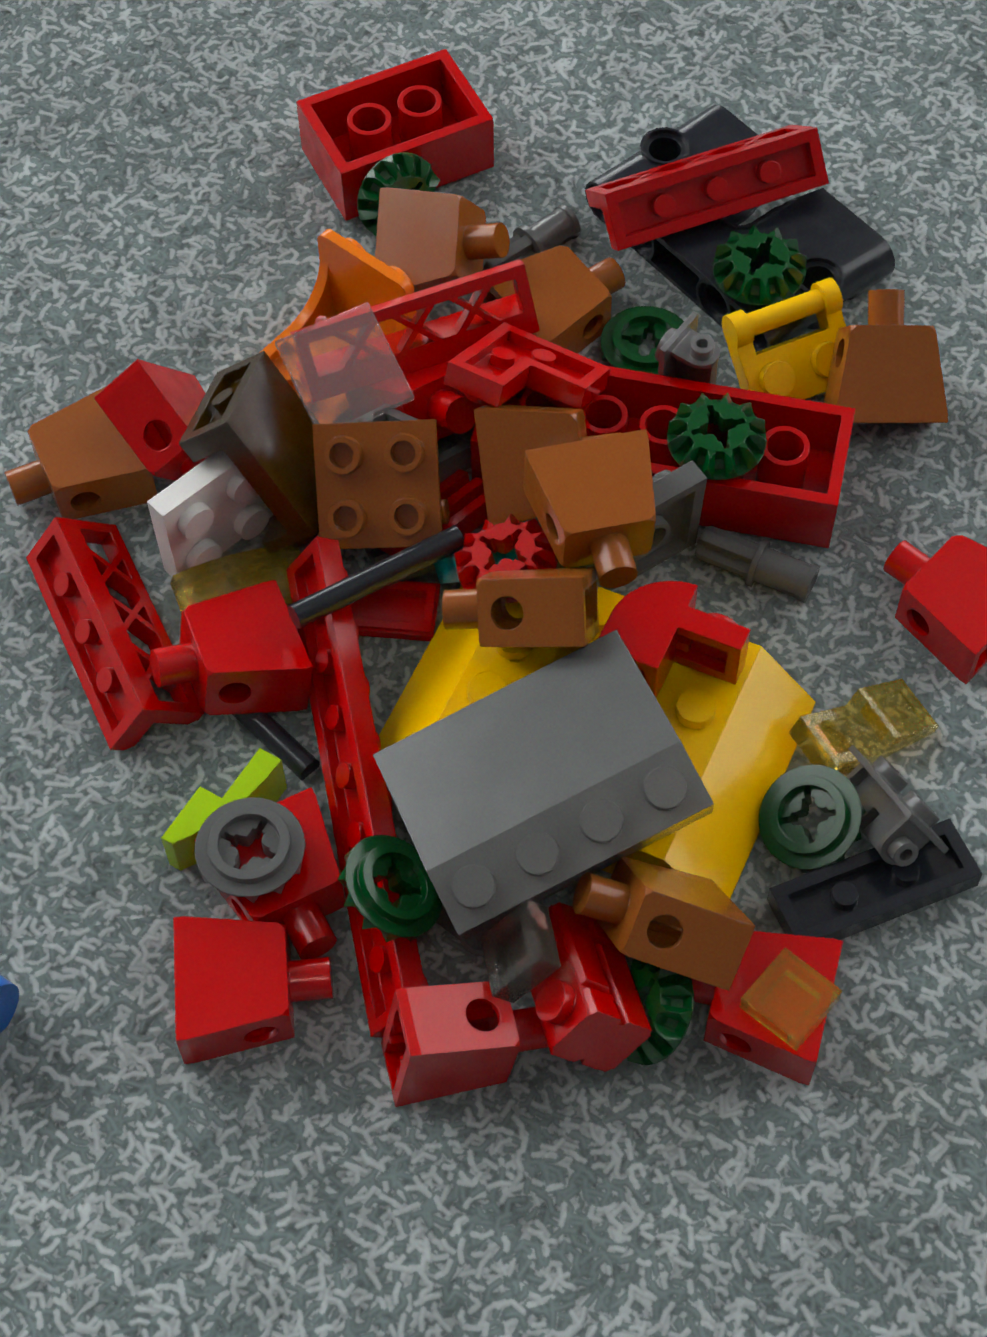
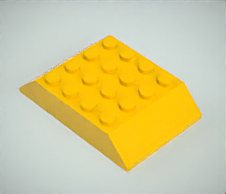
M598 586L599 633L589 643L598 639L612 610L625 597L624 595ZM519 602L506 604V609L510 615L515 618H523V609ZM442 619L434 637L431 639L379 734L381 750L581 647H480L478 629L446 630ZM752 642L748 644L745 666L736 685L681 664L673 663L656 699L682 742L714 803L713 811L711 814L627 856V858L711 879L730 899L760 833L759 811L762 800L770 786L781 775L786 773L816 703L762 646ZM617 862L602 870L612 874Z

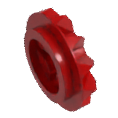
M512 513L504 523L495 525L485 518L482 530L478 533H465L464 547L462 550L454 553L457 576L464 589H477V579L489 572L556 569L558 562L537 520L534 518L525 523L520 522ZM513 548L515 549L518 560L515 559L513 561L504 558L498 564H495L493 553L507 554ZM506 598V604L518 602L515 598Z

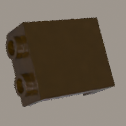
M262 351L216 373L179 441V445L193 462L221 450L226 453L274 514L262 540V545L269 553H272L289 545L295 548L301 547L314 539L319 533L312 424L319 423L265 351Z

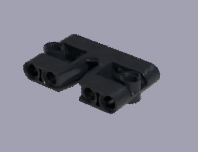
M713 105L676 129L662 127L648 131L642 137L639 152L586 184L585 189L754 137L758 134L723 106ZM824 188L796 197L780 206L774 207L746 225L739 224L746 221L759 206L631 247L721 327L724 315L738 310H743L747 314L769 306L750 305L739 302L725 294L717 285L713 275V261L717 245L727 242L731 231L744 235L755 225L760 233L769 234L778 227L783 239H797L800 253L807 256L806 275L800 289L791 297L810 291L813 283L830 277L838 284L843 302H845L846 300L858 297L889 276L895 268V258L887 241ZM590 207L593 214L606 225L603 211ZM760 256L756 262L750 263L751 275H754L756 269H760L764 263L769 264L768 256ZM816 314L754 336L753 345L755 352L798 337L806 332L807 328L820 329Z

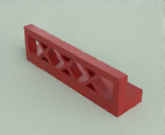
M788 125L585 189L589 206L603 211L612 249L620 251L829 184L817 127Z
M518 259L290 333L299 363L295 365L301 386L314 405L449 361L504 322L531 334L539 332L540 328L525 264ZM510 280L513 281L515 294L482 304L492 286ZM473 293L469 301L460 297ZM449 300L464 308L462 311L425 322L436 304ZM416 311L412 319L404 315ZM393 319L407 327L406 329L367 341L379 322ZM359 329L355 337L347 334L348 332ZM333 337L350 345V347L316 358H312L309 347L311 344Z
M55 517L26 559L110 750H126L135 746L153 723L188 725L198 721L204 712L201 710L190 682L162 687L171 694L173 701L158 700L150 680L155 682L151 670L150 655L132 643L127 632L129 631L147 644L150 651L151 649L173 646L117 526L114 524ZM87 543L101 544L109 562L92 551ZM106 584L124 596L130 608L110 595Z

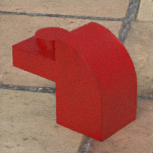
M660 581L646 584L631 591L614 607L598 637L599 639L617 630L656 698L674 662L736 685L745 666L751 629L738 625L726 615L714 612L706 613L695 609L698 585L682 581Z

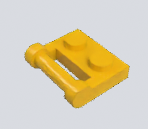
M829 277L815 282L811 285L808 292L746 314L743 310H738L722 317V329L740 389L804 400L826 392L836 334L840 327L846 326L842 314V293L833 278ZM816 314L820 329L755 352L753 345L754 336Z

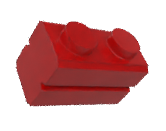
M558 902L549 906L516 938L518 957L522 963L535 1003L536 1013L540 1019L551 1055L572 1062L581 1060L582 1065L606 1072L616 1068L651 1036L652 1030L625 956L619 952L596 922V919L576 914L572 906Z

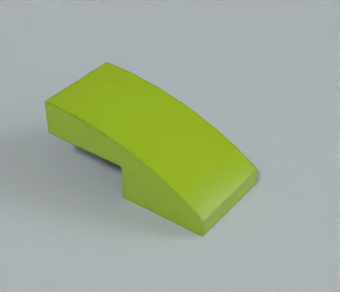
M259 748L222 798L200 786L161 837L169 864L180 871L197 864L195 859V839L204 821L219 807L243 798H264L276 802L287 789L282 759Z

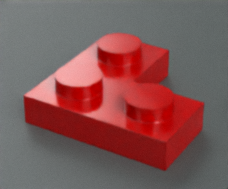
M504 322L448 361L443 384L464 392L466 398L474 403L493 405L497 408L524 387H528L544 394L546 399L556 406L582 409L605 390L611 368Z

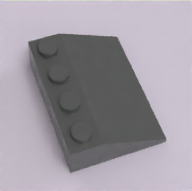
M617 630L373 754L425 870L458 936L464 939H468L575 884L584 873L594 874L621 858L627 857L711 814L714 806L682 742Z

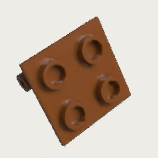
M436 419L312 424L319 537L338 540L340 549L410 547L441 532L442 524L449 523V502L447 499H440Z

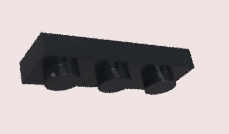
M949 818L931 827L949 848L945 854L930 840L919 850L918 856L913 863L901 867L886 863L874 847L769 888L767 901L784 934L841 940L976 887L980 882L982 872Z

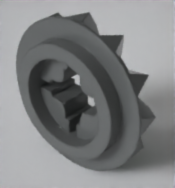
M264 798L234 800L219 807L202 824L195 842L196 863L204 882H208L215 887L225 899L233 895L245 897L254 903L260 895L272 891L281 894L285 883L294 874H300L304 850L306 849L304 833L293 813L275 801ZM263 833L261 843L263 852L268 857L264 859L252 857L247 865L243 864L241 869H239L241 860L239 852L235 847L238 845L249 847L255 839L259 840Z

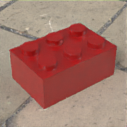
M447 49L296 101L302 150L345 221L359 216L357 198L365 176L379 161L392 154L408 152L422 157L431 164L432 171L440 179L437 187L494 167L493 117Z

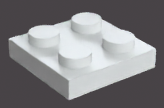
M223 450L212 454L147 501L164 570L179 584L183 583L193 574L203 575L212 570L221 559L224 551L242 538L249 540L259 535L266 527L269 518L273 516L271 510Z

